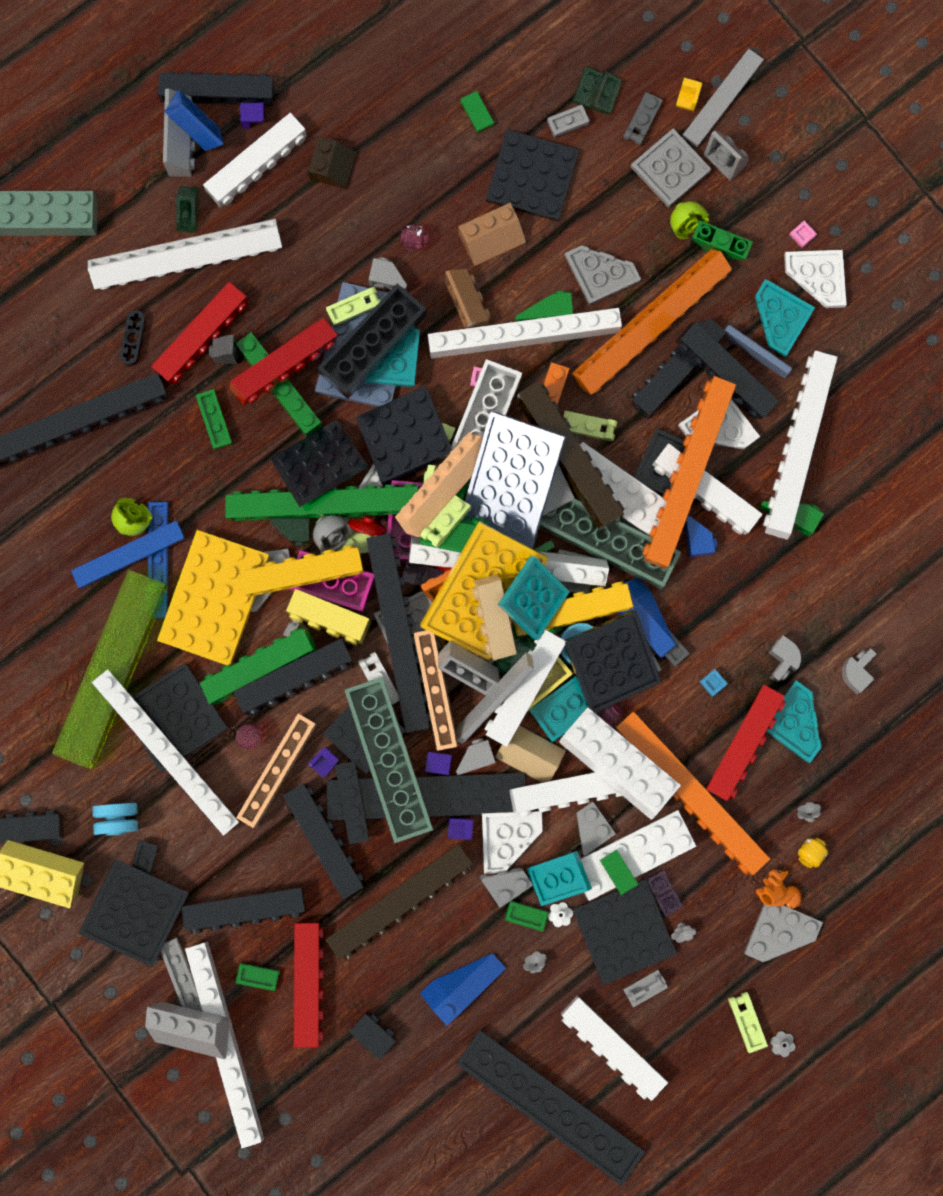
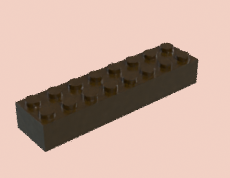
M537 381L518 393L517 404L530 424L566 436L558 464L567 482L600 533L621 521L625 509L619 500L616 501L612 496L614 492L608 483L605 485L601 479L603 475L599 468H594L590 462L592 458L588 451H583L580 444L582 443L576 434L573 435L569 428L571 426L565 417L562 418L559 414L560 408L555 401L552 402L548 397L549 391L544 384L541 385Z
M457 844L325 939L339 960L343 957L347 960L357 952L355 948L359 945L362 948L372 942L373 935L377 933L380 936L386 932L391 922L394 921L397 924L406 916L404 913L409 909L412 912L422 906L421 901L427 897L430 900L439 893L437 889L441 886L447 888L455 882V876L458 874L463 876L471 870L470 865H472V862L461 846Z

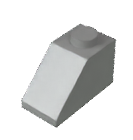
M382 257L378 259L373 258L368 279L369 286L391 290L398 283L407 291V284L390 260Z
M483 738L472 741L473 745L468 747L456 771L457 776L495 764L488 740L484 741Z

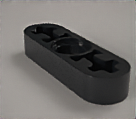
M138 310L131 311L127 316L120 352L121 361L129 367L136 365L139 361L146 325V318ZM136 316H138V317L140 318V320H141V321H138V322H137V325H136V328H137L138 330L134 329L135 323H134L133 320H132V319H136ZM137 334V342L129 343V335ZM126 346L132 348L131 354L134 358H130V361L125 357V355L128 356L130 353V349Z

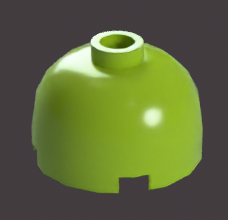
M694 201L682 202L672 212L670 224L677 238L688 239L690 238L688 234L696 230L699 220L707 224L709 223V214L702 205Z
M132 498L119 499L111 515L114 527L119 533L127 536L142 534L152 520L150 510L142 503L140 506L134 503L135 500Z

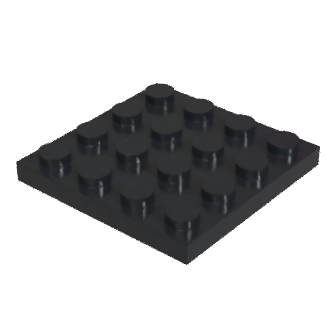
M506 129L486 202L499 206L511 203L514 210L559 222L579 149Z
M426 385L356 417L383 486L391 483L392 480L395 481L448 457L453 450Z
M337 419L270 458L299 507L368 468L366 462Z
M636 610L627 612L564 640L566 641L565 648L586 706L594 713L661 683Z
M183 663L132 697L183 757L191 754L228 729L215 707L208 703L201 685L186 663ZM139 738L159 771H165L166 768Z
M115 858L78 934L153 967L189 893Z
M646 879L637 882V886L622 895L617 890L572 909L603 985L677 955Z

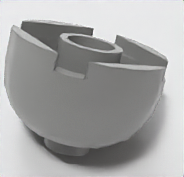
M323 516L314 527L313 540L322 553L332 549L336 551L348 542L346 537L348 535L352 536L353 529L349 527L348 522L341 516Z

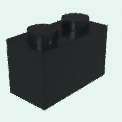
M366 1012L349 1033L380 1060L396 1042L394 1037L396 1034L388 1026L384 1028L379 1023L381 1020L373 1012L371 1014Z

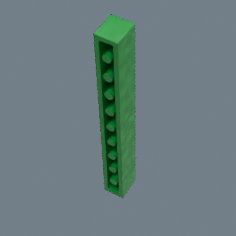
M404 484V487L385 485V488L369 485L365 486V489L348 486L346 490H339V488L334 487L301 507L298 506L290 491L270 490V493H263V491L255 490L251 491V494L234 491L232 495H226L225 518L230 521L321 518L329 515L341 517L397 515L420 488L415 484Z

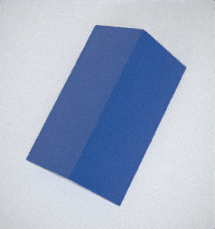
M179 89L164 112L205 151L221 146L223 140L220 128Z

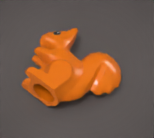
M772 869L769 871L768 879H763L765 884L764 890L759 888L756 890V893L764 905L781 907L786 904L789 908H796L800 905L802 897L799 889L795 886L785 887L783 884L788 871L783 872Z

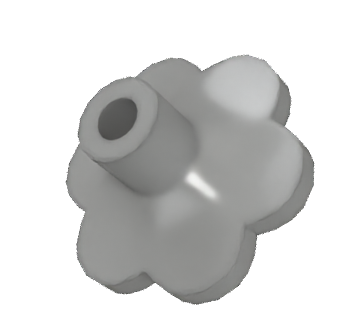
M808 802L798 807L797 816L799 819L813 822L815 818L821 815V806Z
M679 923L671 938L678 943L689 941L696 934V929L691 928V926H685V923Z
M536 951L532 955L527 956L524 960V970L531 973L541 972L545 966L546 955Z
M783 1031L777 1032L776 1036L770 1039L772 1052L776 1055L780 1054L782 1057H787L790 1052L795 1050L793 1036L785 1034Z

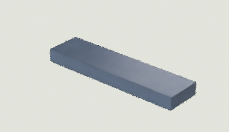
M728 325L725 329L727 333L724 337L784 379L792 370L789 365L731 325Z

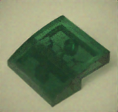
M586 66L583 69L572 102L579 106L583 105L584 108L609 115L622 79L607 72L602 74Z

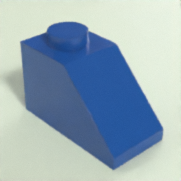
M687 516L684 525L689 558L713 555L717 549L716 538H713L712 532L695 519Z

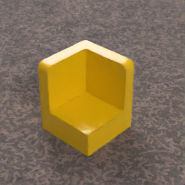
M684 78L676 106L694 111L702 83Z

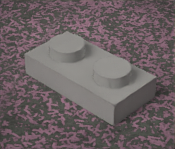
M583 105L547 118V122L555 138L588 125L589 119Z

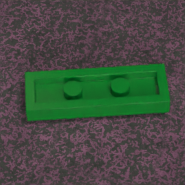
M212 389L197 394L196 398L213 449L217 450L232 445L215 390Z

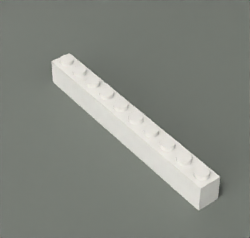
M276 219L88 260V271L94 289H107L112 285H125L134 280L143 281L152 276L161 277L170 272L179 273L188 268H201L210 263L219 264L228 259L237 260L246 255L255 256L264 251L273 252L278 250V248H282Z
M619 308L431 333L428 334V343L432 359L615 334L621 330L622 324Z
M815 351L812 357L808 356L805 365L808 371L807 374H803L801 385H804L803 390L799 391L796 402H799L798 409H794L791 418L794 420V424L789 427L787 437H790L789 443H785L782 452L785 458L784 461H780L777 471L780 473V477L775 480L773 490L776 492L774 497L771 496L768 504V508H771L770 514H766L763 526H766V534L788 539L791 535L837 356Z
M412 536L409 563L453 568L461 553L420 545L421 537ZM540 552L549 558L545 567L559 581L606 586L609 571L607 560Z
M108 669L92 682L223 836L239 823L236 817Z
M208 941L186 948L185 951L203 1012L230 1018ZM230 1020L226 1059L216 1057L240 1144L242 1148L261 1143L264 1135Z

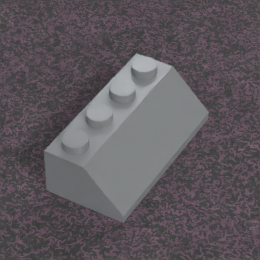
M165 89V110L177 91ZM164 112L163 164L168 175L171 177H192V170H195V158L192 157L193 152H196V142Z
M158 1002L147 1007L145 1027L155 1042L226 1059L230 1018L165 1002Z

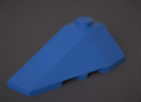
M638 578L623 583L629 585L634 609L618 612V614L621 616L636 610L648 645L660 658L664 657L676 644L651 591Z
M491 953L434 979L420 994L447 1026L506 967Z

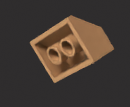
M511 203L458 226V234L474 267L526 244L519 219Z
M467 269L445 271L446 286L465 329L489 326L491 316L488 309H484L482 306L483 297L480 291L476 292L474 276L472 274L469 275Z

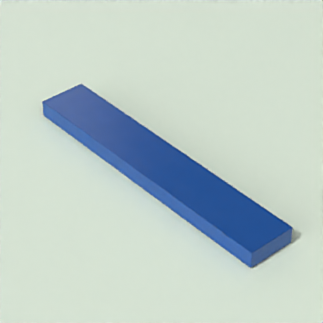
M148 502V509L152 514V520L148 526L149 534L169 524V503ZM169 547L148 557V619L165 618L168 612Z
M174 521L71 570L78 588L82 589L186 538L178 521Z

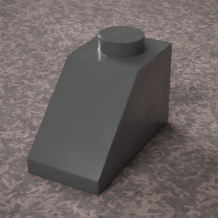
M234 335L213 339V345L209 346V357H212L214 363L237 364L238 348Z

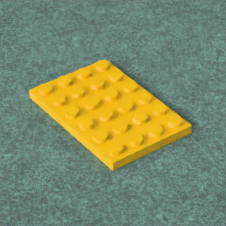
M479 521L420 624L421 628L490 660L491 656L486 654L484 643H487L486 637L482 636L480 625L483 624L482 619L478 618L476 606L479 605L478 600L474 599L472 588L475 587L473 580L497 574L505 594L530 556L536 557L544 566L549 558ZM509 616V621L511 624L513 619Z
M197 530L157 641L224 665L232 664L256 596L247 597L245 595L240 571H245V567L248 566L264 567V564L269 562L271 555Z

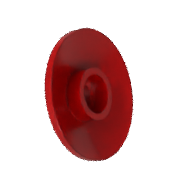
M364 515V518H353L348 521L349 527L360 533L379 536L387 532L386 527L375 521V517L371 515Z

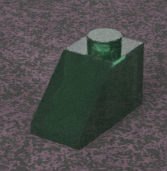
M180 186L176 194L177 231L196 233L200 206L199 188Z
M309 517L270 518V523L295 547H306V544H311V520Z
M526 635L515 643V655L497 659L492 665L499 669V674L503 678L526 652L528 653L529 650L534 651L536 645Z

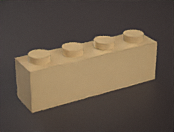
M496 574L473 580L475 587L472 588L474 599L478 600L479 606H476L478 618H481L483 623L480 625L482 636L486 637L487 643H484L486 654H490L493 660L515 655L516 649L509 616L498 606V603L504 596L500 578Z

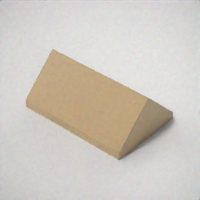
M519 726L508 746L502 745L495 758L541 783L550 782L566 750Z

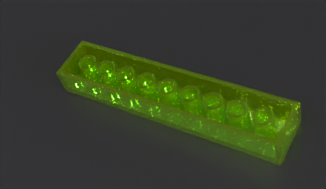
M128 569L53 749V755L88 769H94L117 711L92 682L108 669L120 684L127 689L156 619L155 616L158 614L165 592L169 587L165 583Z

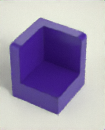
M240 103L243 129H250V123L264 122L265 108L263 103Z
M324 747L308 765L324 778L340 760Z
M428 752L425 772L449 775L452 755Z
M449 818L448 838L472 840L473 820Z

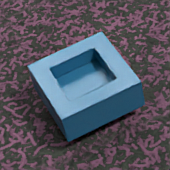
M716 669L699 682L711 697L727 685V682Z

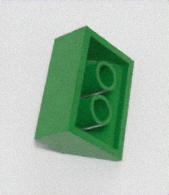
M464 517L438 548L461 553L478 522L480 521L488 526L489 522L484 521L480 517ZM421 537L420 545L435 547L430 540H425Z

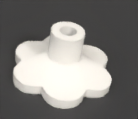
M561 902L551 905L548 919L553 921L554 926L569 925L573 911L568 908L567 904Z

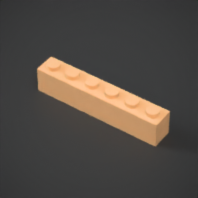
M468 432L396 515V520L407 534L419 538L422 531L431 524L473 475L483 440L482 436Z
M427 630L415 632L414 638L437 751L457 747V736L444 672L438 669L439 647L437 637Z
M297 714L236 817L237 819L252 828L258 826L317 724Z

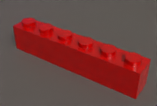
M228 282L152 364V369L156 373L158 372L160 377L171 386L174 383H178L186 369H191L194 366L198 356L207 352L209 344L213 339L219 338L222 334L221 331L226 326L232 325L235 320L234 317L247 308V297Z
M322 318L232 379L230 382L231 391L244 406L248 403L253 404L262 393L272 391L275 384L280 381L281 383L285 382L291 376V373L301 371L307 362L317 360L323 351H330L334 348L338 335L326 320Z
M765 685L762 686L706 790L726 801L729 798H734L738 791V788L735 786L739 780L743 782L748 773L745 770L748 763L753 764L757 753H755L757 746L762 747L767 738L764 735L767 728L772 729L777 720L774 718V715L777 711L781 712L786 704V701L783 700L784 695Z
M320 922L295 923L294 1048L319 1047L320 1042H323L324 1031L320 1029V1021L324 1019V1010L320 1009V1001L324 999V989L320 988V980L324 979V968H320V960L324 959V947H320V939H324V927H320Z

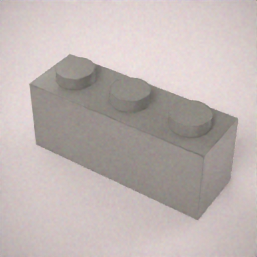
M449 641L438 654V669L484 695H487L499 682V669L452 641Z

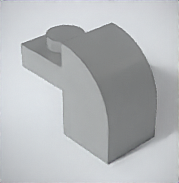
M784 635L779 637L768 652L781 662L769 677L775 682H778L780 679L783 681L790 673L788 668L794 672L801 663V654L798 647Z
M872 649L860 651L855 656L857 660L850 657L843 664V680L855 694L861 693L874 680L863 668L876 655Z

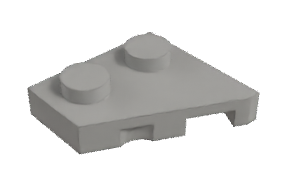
M593 801L576 813L582 854L584 856L615 835V832Z
M522 868L497 872V875L486 876L484 874L479 876L500 908L533 886Z

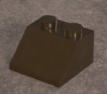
M318 136L308 170L310 180L347 189L356 152L336 140Z

